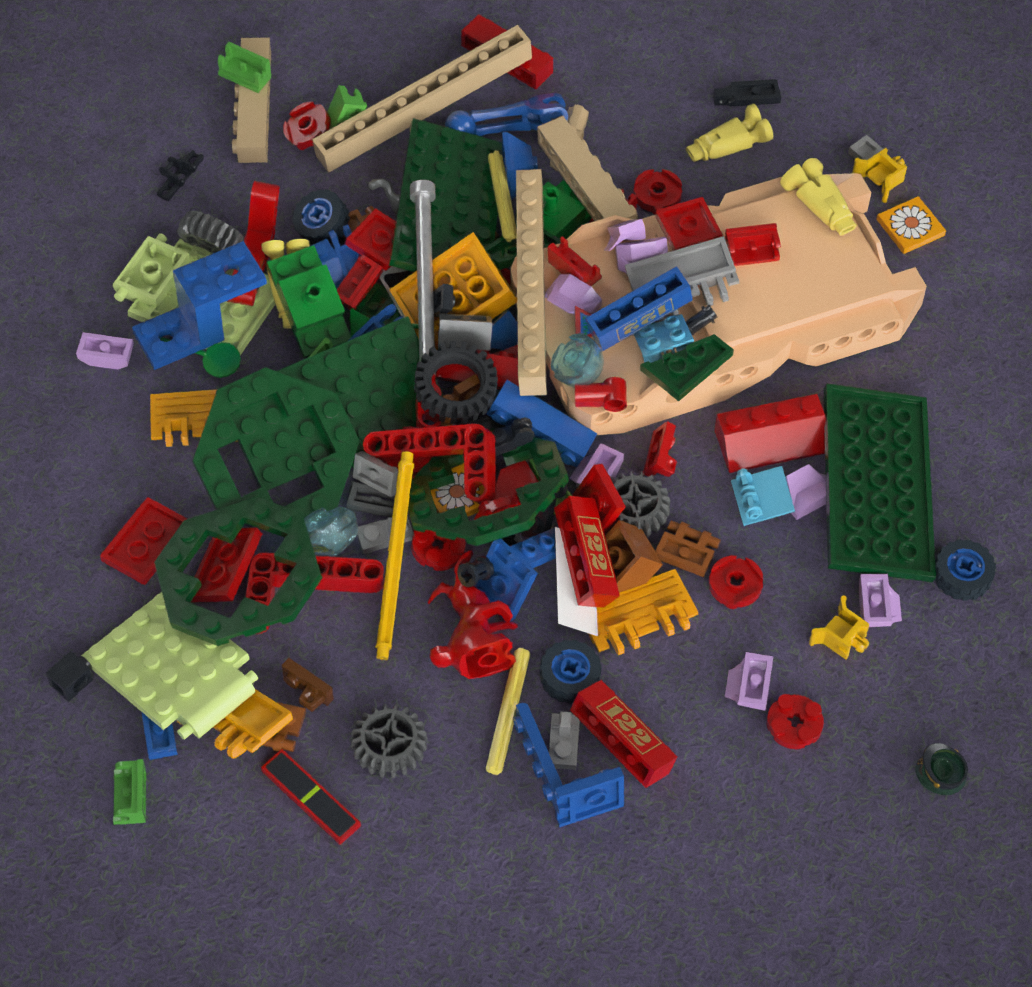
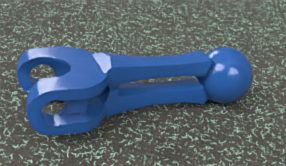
M549 93L497 108L471 110L469 113L458 110L447 117L445 127L477 136L503 131H530L531 129L538 131V126L552 121V118L562 115L568 121V113L565 109L563 97L558 93ZM557 101L559 104H549V102ZM522 115V117L502 122L479 125L475 123L487 119Z

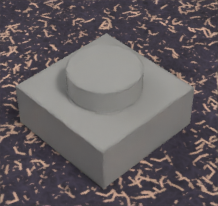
M866 135L851 145L848 153L853 158L868 160L882 151L883 148Z

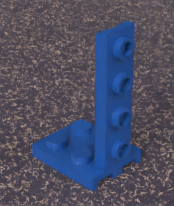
M555 527L512 546H508L501 538L492 542L486 557L493 564L494 574L488 580H479L474 586L486 594L490 603L500 600L507 604L513 615L510 621L516 618L538 574L533 568L556 558Z
M516 704L517 716L513 717L517 733L522 732L525 738L522 740L524 750L527 756L532 755L534 759L532 767L537 779L542 778L544 797L547 802H552L559 827L624 807V775L620 767L612 770L605 769L596 775L587 778H577L571 783L562 785L528 704Z

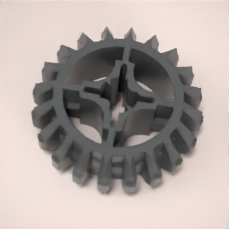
M187 211L178 225V235L184 242L192 246L201 247L211 253H216L244 241L242 234L234 229L233 226L203 212Z
M632 470L629 476L620 473L618 479L612 477L611 480L626 507L610 529L621 520L637 526L638 529H642L647 538L651 535V531L657 533L660 530V526H664L666 523V519L670 514L669 507L671 502L670 497H668L667 488H662L661 480L654 482L653 475L645 478L643 472L636 476Z
M385 703L380 711L373 706L372 715L364 712L362 715L363 721L357 720L355 723L356 729L351 733L353 739L351 741V748L354 750V758L360 760L362 769L369 766L368 769L371 775L379 770L381 778L385 776L386 772H390L393 779L396 777V771L398 770L403 775H406V766L415 770L416 761H422V752L427 750V743L425 742L427 740V732L423 731L425 729L424 723L418 721V715L416 713L409 715L410 712L407 707L399 711L397 704L393 706V709H388ZM397 726L404 728L411 737L406 736V733L399 732ZM392 733V742H388V746L386 748L387 739H390ZM367 744H371L373 748L381 750L382 755L374 753Z

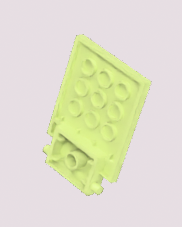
M158 234L156 239L148 236L113 283V288L116 291L114 297L120 302L124 298L133 301L134 303L128 310V316L140 322H145L176 309L179 306L173 270L213 253L196 245H189L182 239H179L175 246H171L165 243L167 237L163 234ZM234 269L226 271L225 274L232 275ZM266 274L264 275L267 284L259 287L253 306L227 301L220 304L225 339L222 342L234 345L240 352V355L275 306L269 277Z
M162 592L81 655L89 661L95 673L161 729L164 730L175 720L180 722L183 726L177 732L184 740L192 733L197 738L207 733L255 693L252 684L258 679L252 670L246 675L238 670L250 659L248 653L229 639L230 643L216 646L173 629L169 622Z

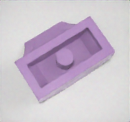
M631 219L608 227L610 240L604 251L612 250L623 240L646 239L643 220Z
M658 237L619 243L615 246L618 270L626 273V264L668 253L667 238Z
M560 274L545 292V298L549 302L569 314L575 315V306L591 314H594L602 306V299L596 291L571 274Z
M83 332L76 354L79 360L90 366L121 369L128 366L134 343L133 339Z
M600 443L594 454L583 458L570 479L578 487L595 464H603L608 475L611 478H615L624 460V454Z
M808 464L786 476L795 512H792V515L796 520L826 505V475L820 474Z
M860 574L861 618L870 624L869 627L891 626L894 622L902 621L900 597L889 586L888 574Z
M746 652L742 662L728 672L725 697L736 701L741 706L765 710L773 656Z

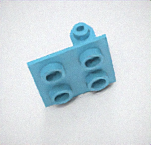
M682 314L669 316L663 321L650 324L634 333L644 363L647 361L652 363L661 359V352L667 354L666 351L670 349L671 353L674 354L675 347L676 351L679 352L686 349V345L694 343V339Z
M782 466L754 474L748 472L747 469H740L737 471L736 479L731 480L744 526L795 512Z

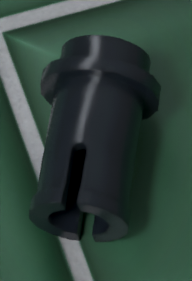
M710 305L702 306L701 311L685 321L692 336L710 322L712 324L715 323L714 320L718 318Z

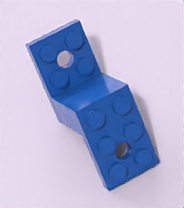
M244 241L173 270L179 307L132 327L134 336L154 370L224 341L220 304L267 284L264 273ZM230 269L238 271L235 275L225 274ZM165 335H170L173 337V339L168 342L160 340L161 337Z

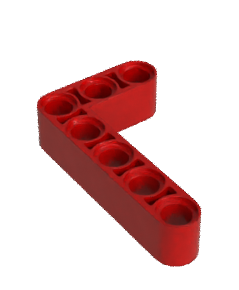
M254 181L250 198L248 230L244 243L264 273L269 257L262 251V243L274 240L280 185ZM234 269L232 275L237 274L238 271ZM259 288L230 299L227 302L253 306Z
M480 424L377 431L369 433L363 441L366 453L379 460L401 459L402 452L413 453V458L464 454V491L467 498L479 505L486 500L493 501L495 498V436L490 430ZM483 433V440L480 443L476 444L475 440L477 435ZM454 435H458L457 443L451 446V438ZM429 437H432V444L429 447L425 448L426 440ZM404 439H407L408 442L406 447L404 449H400L401 442ZM379 441H382L383 444L381 449L379 451H376V444ZM480 459H484L483 467L476 471V463ZM484 485L483 494L476 497V490Z
M274 553L256 554L250 563L246 597L268 606L274 598L275 588L282 586L290 574L286 572L293 570L294 567L276 561ZM316 556L320 572L323 573L321 574L322 580L315 590L377 593L384 587V567L378 560ZM264 568L268 569L267 571H259ZM345 573L350 574V575L345 576V577L340 576V575L345 574ZM370 575L377 576L375 578H368ZM259 592H265L263 595H256Z

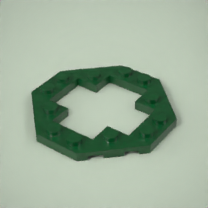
M265 367L216 391L192 463L215 510L254 497H260L273 502L265 486L241 497L223 462L218 449L241 439L230 414L275 393L287 417L311 406L334 453L311 464L322 489L284 506L301 512L307 526L337 511L360 440L337 393Z
M534 437L530 443L527 442V444L519 446L515 450L503 453L502 456L506 466L532 458L540 481L529 483L516 489L520 502L519 506L507 508L472 521L468 520L464 506L451 508L438 514L430 491L455 483L451 467L464 463L463 454L433 456L411 481L408 511L414 530L420 532L431 530L436 533V536L455 540L458 537L466 539L467 544L479 546L530 529L536 522L535 516L539 511L544 512L555 499L554 493L559 487L564 488L569 482L567 471L555 442ZM458 439L452 440L450 445H455Z
M254 497L184 520L154 562L172 628L216 646L230 643L229 639L243 634L245 637L266 631L267 626L282 622L283 625L294 621L322 580L303 514L260 497ZM246 523L285 538L274 553L276 561L294 568L268 606L244 597L231 618L190 603L202 584L199 579L184 574L183 571L208 536L231 544Z

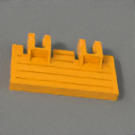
M217 390L150 394L151 440H163V432H165L166 447H172V431L182 432L181 442L183 446L189 445V430H192L193 437H201Z
M676 569L651 577L646 584L620 592V596L606 607H597L598 636L589 633L588 635L598 652L609 649V644L606 640L609 639L616 654L621 655L624 654V645L620 640V634L625 633L632 648L637 649L640 648L638 637L659 630L657 620H659L666 635L671 636L675 634L669 618L670 615H675L679 625L685 631L690 629L689 618L697 616L699 612Z
M255 689L253 695L213 727L221 733L215 739L214 746L221 751L228 747L227 754L233 759L239 757L246 750L253 753L293 720L292 713Z

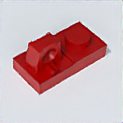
M667 421L653 431L643 471L644 475L649 477L659 473L670 477L674 474L677 460L668 455V451L675 442L674 432L676 425Z

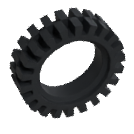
M450 341L449 347L446 348L443 342L439 344L438 350L433 346L429 349V355L426 353L422 355L421 362H418L415 372L414 391L417 401L421 402V408L424 411L429 409V416L434 418L438 414L439 421L445 422L446 417L451 418L450 424H456V419L461 418V423L464 424L468 423V417H471L474 421L478 419L479 413L483 416L487 412V407L490 408L493 404V399H495L498 377L496 367H493V360L491 358L486 360L487 353L484 350L478 354V346L472 345L471 349H467V342L462 341L461 347H456V341ZM449 364H460L472 369L476 373L480 381V388L474 396L467 400L451 401L443 398L435 391L431 379L439 368Z

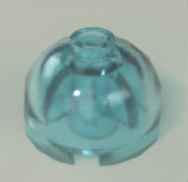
M582 333L571 335L569 337L571 340L566 345L561 343L553 354L551 361V370L555 373L553 376L561 383L575 388V385L592 384L603 370V352L589 336Z

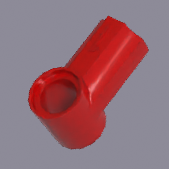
M610 377L605 379L603 383H575V407H604V409L610 412H620L626 409V381L620 377Z

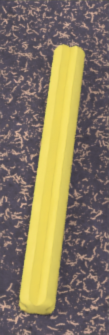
M494 151L488 155L489 167L502 235L506 238L507 242H511L512 239L517 238L515 218L503 157L499 154V151Z
M518 648L514 651L516 662L509 671L486 765V771L493 775H498L503 771L514 725L513 717L516 716V704H519L530 658V651L524 648Z

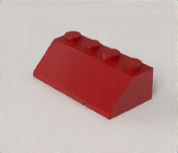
M817 394L719 413L716 416L714 431L729 473L737 472L740 469H752L825 454L824 429L826 418Z

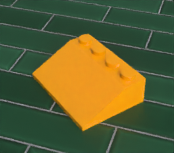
M474 232L432 260L433 291L443 284L453 285L455 305L447 314L491 316L493 319L517 303V296ZM416 271L389 289L405 317H409L411 324L418 323ZM434 316L435 348L438 350L439 317ZM414 329L417 337L419 338V329Z

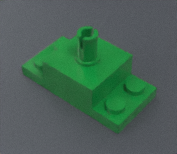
M565 180L561 181L556 187L550 182L543 186V225L545 231L559 239L561 237L567 239L578 228L592 219L586 207L580 202Z
M314 245L266 263L303 358L310 356L325 337L332 341V348L347 342L351 338L343 318L344 307L326 264L322 265Z

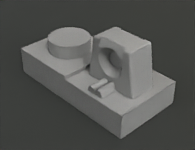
M363 451L356 453L353 478L390 497L395 496L398 468L395 466L391 467Z
M389 517L383 521L380 520L355 527L363 554L389 547L392 518ZM408 517L404 543L412 541L413 531Z
M571 712L552 713L549 755L555 768L576 770L580 720L575 715H572Z

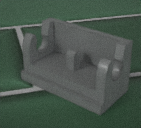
M439 313L438 347L440 343L444 342L447 348L450 345V341H456V347H461V342L463 341L467 342V349H471L472 345L478 346V350H490L492 334L491 316Z

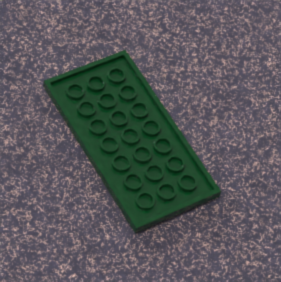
M412 119L389 266L412 272L417 271L415 202L410 199V185L417 180H429L435 184V200L431 202L432 260L473 232L484 248L494 242L498 209L488 155L494 151H499V154L502 155V142L419 119Z
M408 316L277 371L337 393L360 440L356 452L364 449L363 441L371 432L402 430L403 427L408 426L416 427V393L414 391L415 372L419 362V339ZM275 393L230 414L241 436V439L238 440L239 445L259 488L265 486L267 491L313 472L312 463L334 453L311 406L287 417Z
M826 383L824 387V413L826 418L824 430L828 569L866 574H888V577L933 582L936 578L927 398Z

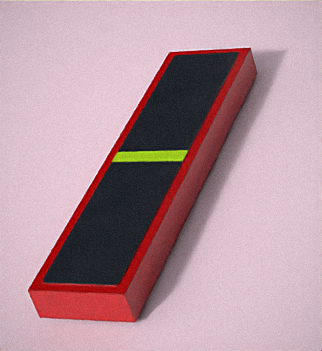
M283 749L261 767L262 772L339 845L361 827V822Z

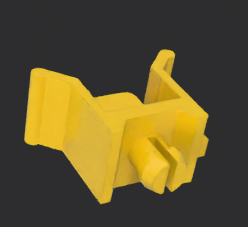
M887 148L868 160L855 158L852 173L861 174L864 178L868 177L878 186L882 185L883 203L887 202L889 191L904 181L907 169L903 158L900 159L901 156L891 158L887 155Z
M841 596L838 616H835L825 628L812 629L809 645L824 644L844 659H847L851 646L860 653L867 649L869 641L865 637L867 636L870 624L846 607V596Z

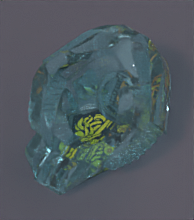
M337 507L328 512L324 508H320L304 518L316 556L337 557L354 540L358 533L356 516L346 507Z

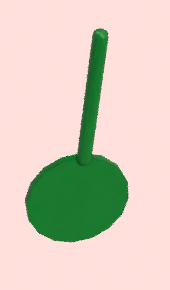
M161 337L160 339L164 342L171 341L170 339ZM216 343L206 351L199 350L196 352V354L203 356L204 369L213 377H228L235 373L240 366V352L230 343Z

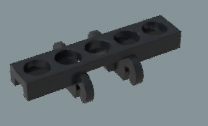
M192 150L185 159L179 158L178 160L174 157H169V163L166 167L159 168L161 175L168 179L157 191V196L169 201L179 188L185 185V181L189 176L195 173L198 165L203 161L204 155H198ZM196 157L197 159L191 163L190 159ZM172 166L178 168L175 174L170 170ZM184 174L185 178L179 180L177 175ZM170 183L175 184L173 188L169 186ZM165 190H170L166 196L162 194Z

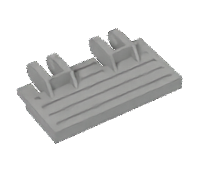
M724 236L625 265V271L632 291L677 266L690 285L692 297L700 295L698 285H700L707 306H712L714 301L709 287L717 285L720 298L723 302L729 301L723 278L726 277L728 286L739 284L736 268ZM678 309L671 312V314L675 316L679 315Z

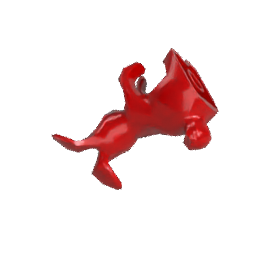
M472 551L465 552L458 560L454 568L455 585L451 586L441 582L433 590L427 601L430 604L436 596L445 593L452 602L455 612L461 618L447 646H436L430 649L429 657L431 662L438 668L453 666L462 676L468 679L487 677L513 667L516 662L515 656L510 652L513 643L502 633H492L499 630H515L518 628L517 623L510 621L513 615L507 604L500 600L490 603L483 591L475 586L466 587L458 579V567L463 563L470 562L473 556ZM494 615H501L505 621L489 623L488 619Z

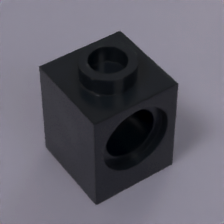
M72 651L46 672L50 686L68 702L93 681L92 666L89 661L83 656L78 658Z

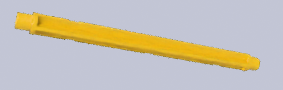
M402 452L401 461L398 462L389 552L377 643L375 646L377 648L376 658L379 660H388L389 650L392 649L410 498L409 493L414 463H412L413 453Z

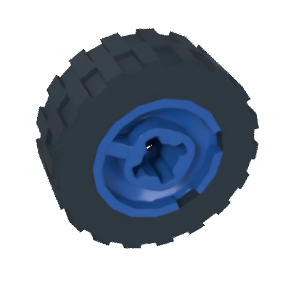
M319 189L315 192H310L297 203L296 209L293 211L292 223L297 233L303 239L309 240L310 245L326 239L329 243H332L328 232L334 230L338 238L344 235L343 226L348 225L350 221V212L336 193L327 189Z
M967 539L951 541L947 543V546H943L937 555L935 562L936 578L934 580L937 582L938 588L942 589L943 593L947 596H952L953 599H962L963 601H968V599L975 600L979 596L986 594V591L990 589L996 573V563H994V557L989 553V550L978 542L975 543Z
M562 640L560 643L553 644L551 648L545 651V655L541 659L540 681L543 684V689L549 693L550 697L558 699L559 702L574 703L578 692L601 680L602 668L599 655H596L595 650L592 647L590 648L588 644L578 642V640Z

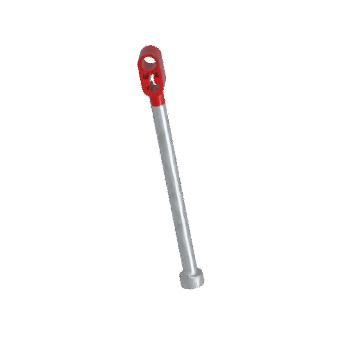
M417 180L410 185V199L415 202L420 362L424 353L429 355V349L433 346L435 347L431 202L435 200V184L429 180ZM435 372L431 379V382L435 391L441 396V390L439 386L436 385ZM416 399V428L440 427L439 415L436 414L434 418L429 416V409L424 411L421 408V402H418ZM431 420L435 424L427 425L423 421Z

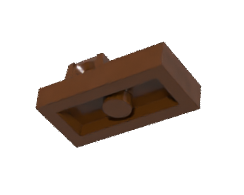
M290 658L282 664L285 683L293 689L298 687L303 691L299 697V703L313 712L322 703L328 706L334 700L332 687Z

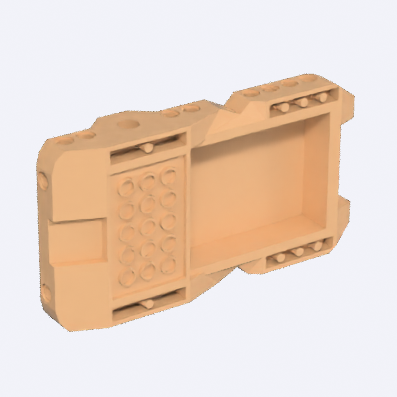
M823 174L830 175L853 214L852 220L855 222L856 228L844 235H839L836 230H831L829 225L827 226L796 196L799 188L792 191L784 190L780 185L782 177L726 193L719 206L707 205L724 238L725 230L729 228L776 223L781 247L778 248L780 260L735 266L739 284L728 286L726 277L723 278L729 301H722L717 285L709 287L714 300L711 308L718 318L714 320L715 323L712 324L710 322L692 337L694 342L715 334L732 347L734 353L730 359L678 402L640 371V364L644 363L634 334L603 352L593 336L575 345V315L569 314L549 302L547 298H545L546 363L550 370V378L569 417L596 432L597 435L625 433L725 401L771 376L788 358L817 367L898 341L904 335L920 309L927 286L916 267L892 274L888 268L881 242L864 215L868 210L871 191L861 174ZM614 215L584 224L567 238L568 246L592 267L596 264L600 268L602 278L592 286L602 299V306L597 311L632 292L627 274L619 271L617 268L615 247L610 251H604L610 240L608 227L631 220L629 218ZM655 215L642 219L645 226L646 239L665 237ZM623 240V241H621L620 243H626V242H632V241H639V240ZM667 241L668 252H671L673 250ZM548 247L544 248L546 292L561 274L548 263ZM515 257L511 266L510 284L516 296L517 257ZM698 285L700 295L692 297V301L678 308L679 315L682 314L685 321L701 311L702 306H707L700 285ZM669 313L668 315L664 316L663 318L665 319V318H667V317H669V316H673V315H672L671 313ZM610 377H620L626 381V409L620 412H610L604 409V407H575V383H603L605 379Z

